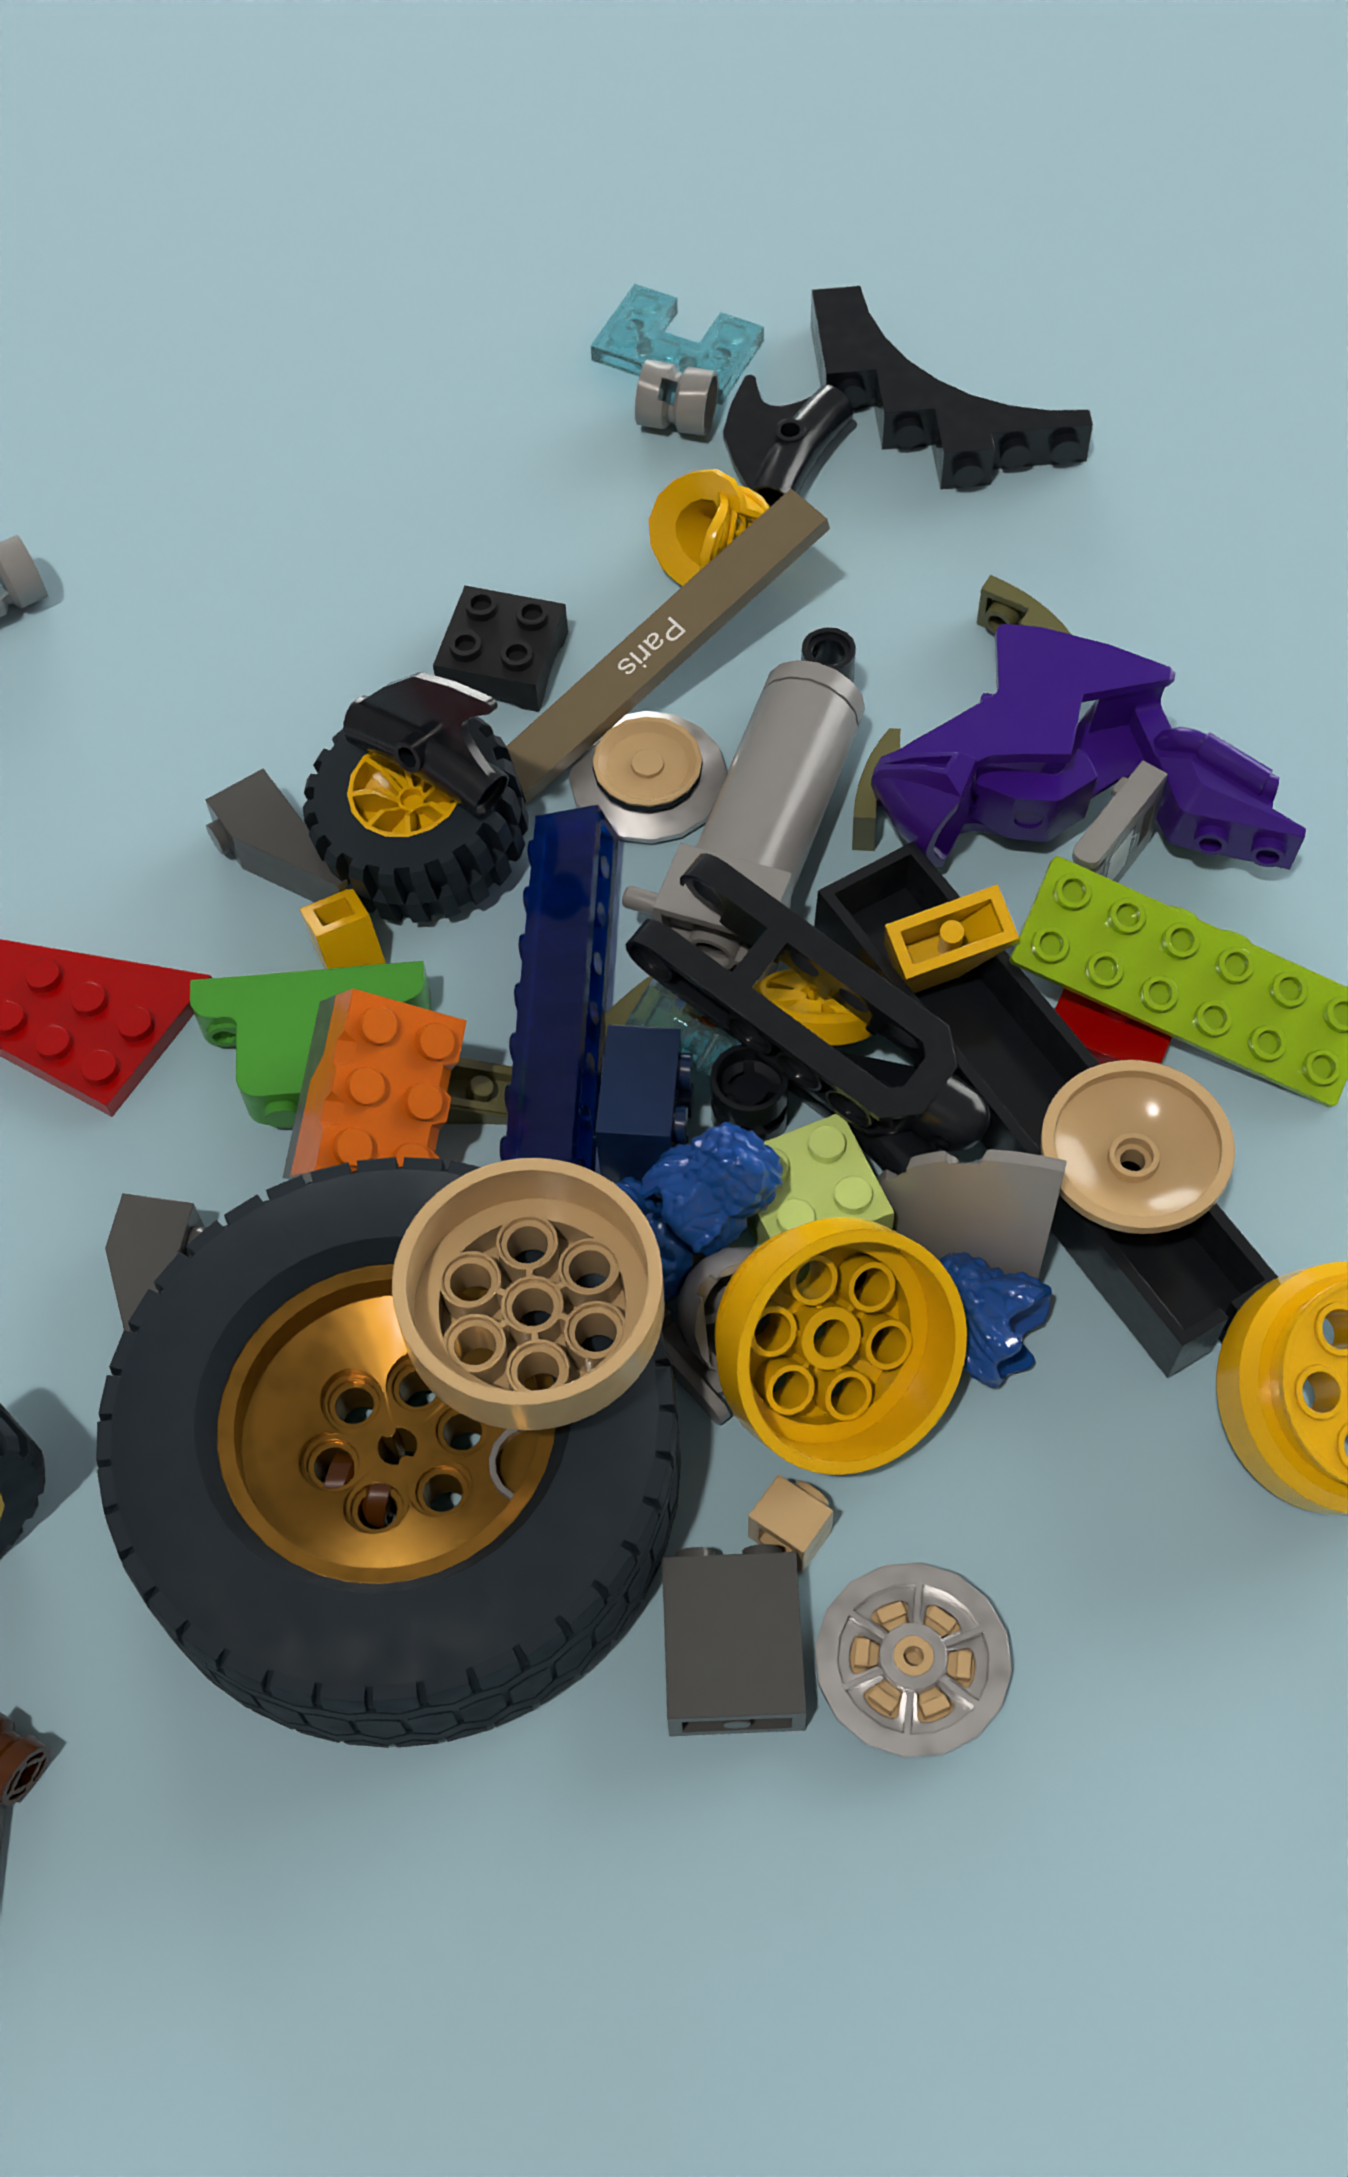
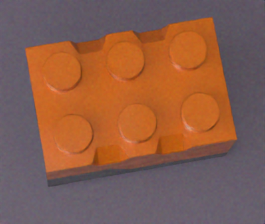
M354 988L320 1001L282 1178L290 1180L302 1175L307 1184L312 1182L310 1172L347 1162L351 1172L357 1170V1161L396 1157L398 1166L401 1167L403 1166L404 1157L439 1159L440 1157L435 1150L439 1130L447 1122L451 1103V1096L447 1092L450 1075L453 1068L459 1062L467 1020Z

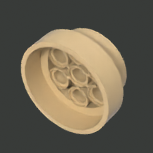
M520 1158L500 1161L468 1172L449 1183L422 1207L407 1228L398 1248L392 1274V1298L398 1326L407 1353L421 1379L437 1397L457 1412L478 1422L505 1429L543 1430L560 1427L582 1420L610 1405L636 1381L645 1369L654 1353L663 1325L665 1306L662 1262L654 1232L637 1204L610 1180L585 1167L560 1160ZM534 1249L545 1253L542 1258L532 1263H521L514 1260L520 1253L526 1250ZM592 1273L600 1274L607 1278L604 1283L594 1288H584L576 1284L579 1278ZM481 1286L489 1289L478 1300L465 1301L458 1298L469 1287ZM531 1311H545L551 1315L546 1322L538 1326H526L519 1322L525 1314ZM596 1335L607 1336L614 1340L613 1344L603 1351L592 1352L581 1347V1344L586 1339ZM477 1348H486L494 1352L488 1361L479 1365H469L462 1362L463 1357L468 1352ZM547 1373L557 1378L556 1382L548 1389L532 1391L524 1387L525 1382L536 1374Z

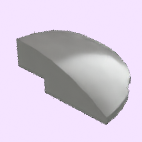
M990 1149L985 1152L980 1162L959 1163L956 1157L949 1155L946 1151H938L912 1157L906 1172L900 1175L886 1169L877 1177V1180L894 1210L892 1230L922 1245L939 1261L949 1253L966 1252L973 1258L979 1257L985 1260L991 1268L999 1267L1004 1274L1025 1272L1029 1276L1039 1278L1067 1161L1042 1155Z

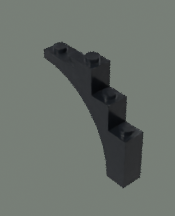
M860 285L812 290L810 328L821 387L823 385H830L839 389L849 399L852 409L874 407L882 450L931 445L940 490L990 485L992 470L1087 461L1093 427L1090 410H1044L1012 406L964 392L936 379L909 361L884 336L869 313Z

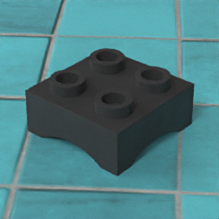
M464 585L433 663L434 675L456 681L488 696L505 700L521 709L539 712L545 697L553 663L559 650L564 645L568 634L566 604Z

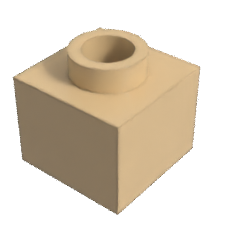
M778 1474L748 1515V1537L758 1544L779 1546L782 1552H796L797 1570L803 1573L832 1531L833 1510L827 1507L829 1505L828 1500L815 1487L800 1480L793 1484Z

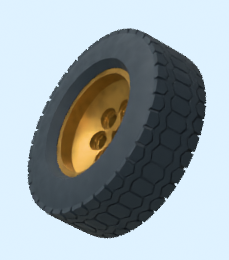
M396 1157L359 1160L357 1161V1170L351 1172L348 1162L310 1172L312 1182L306 1184L302 1175L266 1189L269 1200L263 1202L257 1194L224 1214L228 1225L222 1226L217 1220L214 1221L186 1245L190 1256L187 1257L179 1252L157 1277L154 1284L158 1292L148 1289L128 1321L130 1330L133 1332L123 1331L109 1366L112 1375H106L98 1412L101 1421L97 1422L96 1462L106 1522L123 1568L148 1609L173 1642L201 1673L240 1704L291 1730L296 1729L299 1733L336 1743L344 1741L348 1745L389 1748V1745L395 1744L397 1748L438 1744V1740L444 1738L449 1742L487 1731L486 1726H491L492 1724L498 1727L532 1711V1705L538 1702L541 1705L575 1682L574 1676L578 1674L583 1675L611 1647V1641L618 1639L641 1605L640 1601L645 1599L661 1565L678 1505L681 1470L678 1413L674 1373L662 1330L654 1353L643 1372L610 1405L591 1416L564 1426L523 1431L508 1442L500 1454L497 1463V1475L502 1484L514 1493L511 1500L498 1493L491 1481L489 1456L493 1444L507 1429L473 1420L457 1412L437 1396L430 1403L421 1407H412L406 1404L409 1398L416 1392L431 1390L414 1368L398 1326L392 1298L394 1262L407 1228L422 1207L449 1183L468 1172L480 1168L452 1160L449 1168L446 1170L443 1159L404 1157L403 1166L401 1167L398 1166ZM534 1249L526 1250L520 1253L514 1260L521 1263H532L542 1258L545 1253ZM592 1273L579 1278L576 1284L584 1288H594L604 1283L607 1278L603 1275ZM481 1286L469 1287L458 1298L465 1301L478 1300L489 1289ZM531 1311L525 1314L519 1322L526 1326H538L546 1322L551 1315L545 1311ZM596 1335L586 1339L581 1344V1347L592 1352L603 1351L610 1347L614 1340L607 1336ZM477 1348L468 1352L463 1357L462 1362L469 1365H479L488 1361L494 1352L486 1348ZM547 1373L536 1374L525 1382L524 1387L532 1391L548 1389L556 1382L557 1378ZM369 1407L373 1409L370 1416L361 1423L350 1424L344 1422L347 1414L355 1408ZM473 1432L481 1436L477 1444L467 1450H457L450 1447L452 1440L462 1433ZM338 1451L349 1454L352 1460H354V1477L347 1484L339 1488H323V1479L329 1470L334 1456ZM405 1451H412L415 1453L413 1457L404 1456ZM392 1459L399 1460L398 1465H391L384 1461L389 1462ZM373 1483H384L392 1487L390 1506L395 1508L397 1512L393 1522L382 1529L366 1527V1522L361 1514L362 1503L366 1497V1488ZM454 1492L462 1496L457 1506L449 1511L439 1512L430 1508L432 1501L441 1493Z

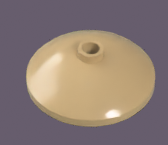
M1119 1060L1096 1065L1076 1075L1052 1099L1047 1109L1041 1132V1155L1067 1161L1059 1192L1060 1196L1073 1209L1089 1220L1104 1227L1127 1233L1154 1234L1167 1232L1183 1227L1200 1218L1212 1208L1223 1194L1234 1166L1235 1143L1229 1120L1217 1100L1201 1084L1188 1075L1154 1062ZM1132 1161L1138 1164L1141 1170L1131 1171L1125 1169L1121 1163Z

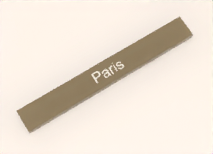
M788 490L511 741L506 747L526 799L525 806L829 531L830 527L827 518L794 490Z

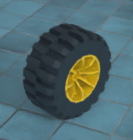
M472 717L468 720L471 737L484 758L505 772L509 777L508 785L500 799L487 813L480 817L474 816L449 796L416 775L407 772L402 767L350 744L345 738L343 729L332 738L334 746L331 750L324 748L313 764L317 774H310L307 778L304 795L307 800L303 806L304 822L309 830V837L321 860H325L331 873L341 882L347 879L349 886L346 889H354L368 913H374L377 909L381 919L400 922L403 915L410 916L413 923L431 922V915L444 913L445 918H449L462 913L459 907L473 901L476 906L490 896L488 888L493 883L498 886L502 885L512 873L509 860L517 862L525 847L523 836L528 831L529 815L525 807L526 799L506 745L501 737L494 735L492 727L480 717Z

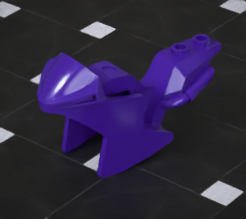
M999 625L995 633L997 692L995 694L983 693L980 703L920 736L899 750L882 756L876 764L871 778V787L874 795L887 812L896 831L908 844L914 841L935 867L945 865L959 834L970 831L1000 834L1006 838L1036 842L1052 840L1084 819L1090 800L1118 783L1122 776L1129 778L1142 760L1168 773L1156 820L1165 838L1171 844L1197 850L1205 855H1222L1251 861L1262 867H1279L1290 870L1306 834V828L1273 809V801L1277 794L1280 778L1272 774V769L1211 732L1205 734L1196 729L1171 727L1161 705V698L1165 687L1172 684L1175 680L1176 673L1171 667L1106 643L1037 626ZM1095 700L1094 704L1078 722L1082 702Z

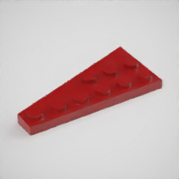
M0 939V1057L113 1117L194 1015L190 1005V980L209 979L212 977L208 974Z

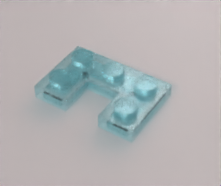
M634 284L591 344V360L638 377L647 359L676 364L679 373H683L688 366L717 371L719 378L717 403L722 405L763 344L764 326L720 312L700 343L665 332L678 313L677 297Z

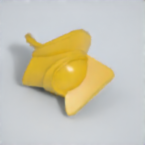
M718 469L692 471L673 480L657 496L649 517L650 545L661 568L683 587L770 507L761 495L747 487L739 486L734 478Z

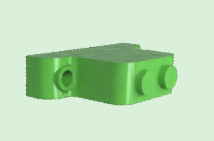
M424 961L190 980V1005L202 1035L208 1043L222 1048L236 1047V1083L250 1117L260 1124L276 1128L293 1127L320 1001L354 988L431 1010V991Z

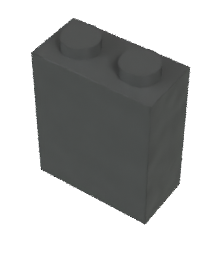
M758 1544L744 1548L742 1554L715 1555V1551L710 1548L691 1547L677 1551L676 1557H662L669 1736L805 1731L806 1699L796 1552H782L779 1546Z

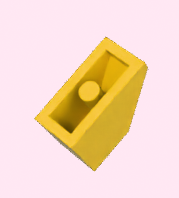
M998 884L886 924L884 932V946L891 964L914 993L964 975L1019 942L1020 939Z

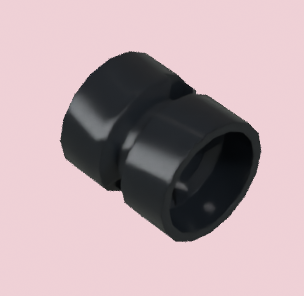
M743 1044L734 1045L722 1052L713 1063L710 1075L711 1120L713 1127L729 1122L747 1131H754L764 1142L782 1135L786 1130L788 1119L789 1078Z

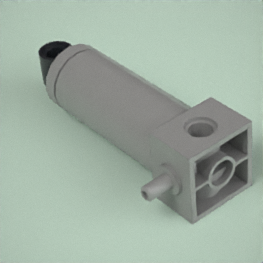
M830 627L814 630L803 640L801 660L781 663L770 671L696 847L684 843L679 844L659 893L634 886H628L623 893L622 904L625 908L653 915L654 920L660 921L675 930L730 972L736 968L752 946L719 922L721 916L698 900L687 888L686 884L684 886L680 885V877L700 854L708 853L728 863L791 910L792 894L865 711L863 696L854 685L856 645L853 638L847 632ZM772 962L758 981L777 972L780 962L778 964Z

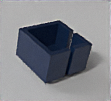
M610 1024L607 1026L595 1135L600 1175L613 1183L620 1182L625 1177H634L642 1182L644 1175L656 1164L664 1151L678 1144H689L687 1121L692 1119L694 1083H691L693 1053L682 1052L681 1029Z

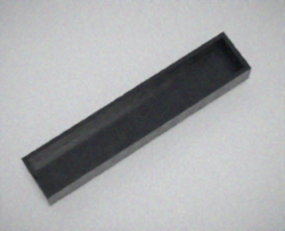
M913 841L818 890L814 927L950 1026L957 1068L953 1073L977 1090L987 1102L990 1110V1125L986 1134L980 1140L987 1150L1015 1151L1041 1155L1042 1126L1052 1099L1073 1077L1089 1068L1100 1065V1063L1024 972L1010 963V956L1005 950L964 975L914 993L905 984V981L893 968L884 946L885 925L961 898L917 844ZM1132 1161L1121 1163L1125 1169L1131 1171L1141 1170L1140 1166ZM1060 1194L1058 1196L1050 1230L1167 1378L1212 1351L1218 1339L1222 1343L1229 1325L1243 1304L1265 1284L1278 1278L1217 1203L1200 1218L1178 1229L1154 1234H1136L1113 1230L1097 1224L1073 1209Z

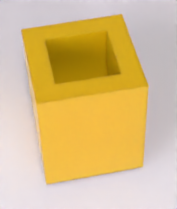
M354 889L343 890L300 908L307 931L324 969L386 964L370 915Z

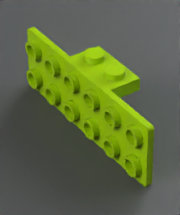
M1056 856L1050 861L1019 934V942L1015 944L1009 961L1012 965L1323 1106L1332 1107L1338 1103L1348 1078L1347 986L1258 947L1239 933L1221 930L1205 923L1186 909L1168 906L1060 856Z

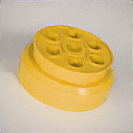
M835 1217L812 1221L781 1232L758 1246L740 1264L728 1282L720 1300L715 1323L718 1376L726 1401L736 1418L756 1439L785 1461L799 1468L827 1475H846L872 1470L891 1462L914 1447L935 1426L947 1409L960 1381L966 1355L967 1328L963 1303L954 1281L942 1263L931 1252L915 1241L884 1225L860 1218ZM810 1262V1270L807 1277L796 1285V1277L799 1270L806 1263ZM867 1270L864 1284L854 1292L857 1278L862 1272ZM770 1313L767 1327L762 1333L755 1336L757 1323L763 1316ZM827 1321V1327L823 1336L814 1342L817 1328ZM883 1328L880 1341L871 1348L874 1336ZM787 1372L784 1385L776 1392H773L776 1380ZM844 1379L840 1392L831 1398L835 1385Z
M1348 1261L1332 1262L1293 1271L1268 1282L1257 1290L1239 1309L1228 1327L1219 1353L1216 1373V1392L1222 1424L1236 1455L1245 1468L1260 1484L1280 1499L1301 1509L1327 1515H1348V1457L1344 1448L1345 1438L1348 1434ZM1325 1318L1330 1322L1334 1331L1332 1345L1326 1341L1323 1334L1322 1326ZM1305 1380L1311 1384L1314 1390L1315 1398L1312 1408L1306 1404L1303 1398L1302 1389Z

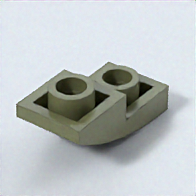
M990 575L981 588L977 625L987 628L993 633H996L999 625L1012 624L1044 627L1071 634L1050 610L1010 583Z

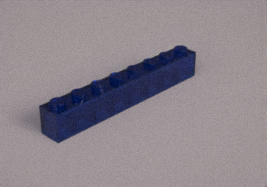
M599 805L535 816L534 837L528 842L527 846L531 869L529 886H526L523 891L526 924L525 933L520 935L518 942L522 967L520 982L516 983L514 988L517 1022L516 1032H513L509 1039V1049L513 1065L511 1083L506 1085L504 1093L508 1120L506 1135L500 1141L501 1161L520 1158L554 1159L573 1163L595 1172L597 1151L595 1129L603 1066L605 1013L607 1009L619 837Z

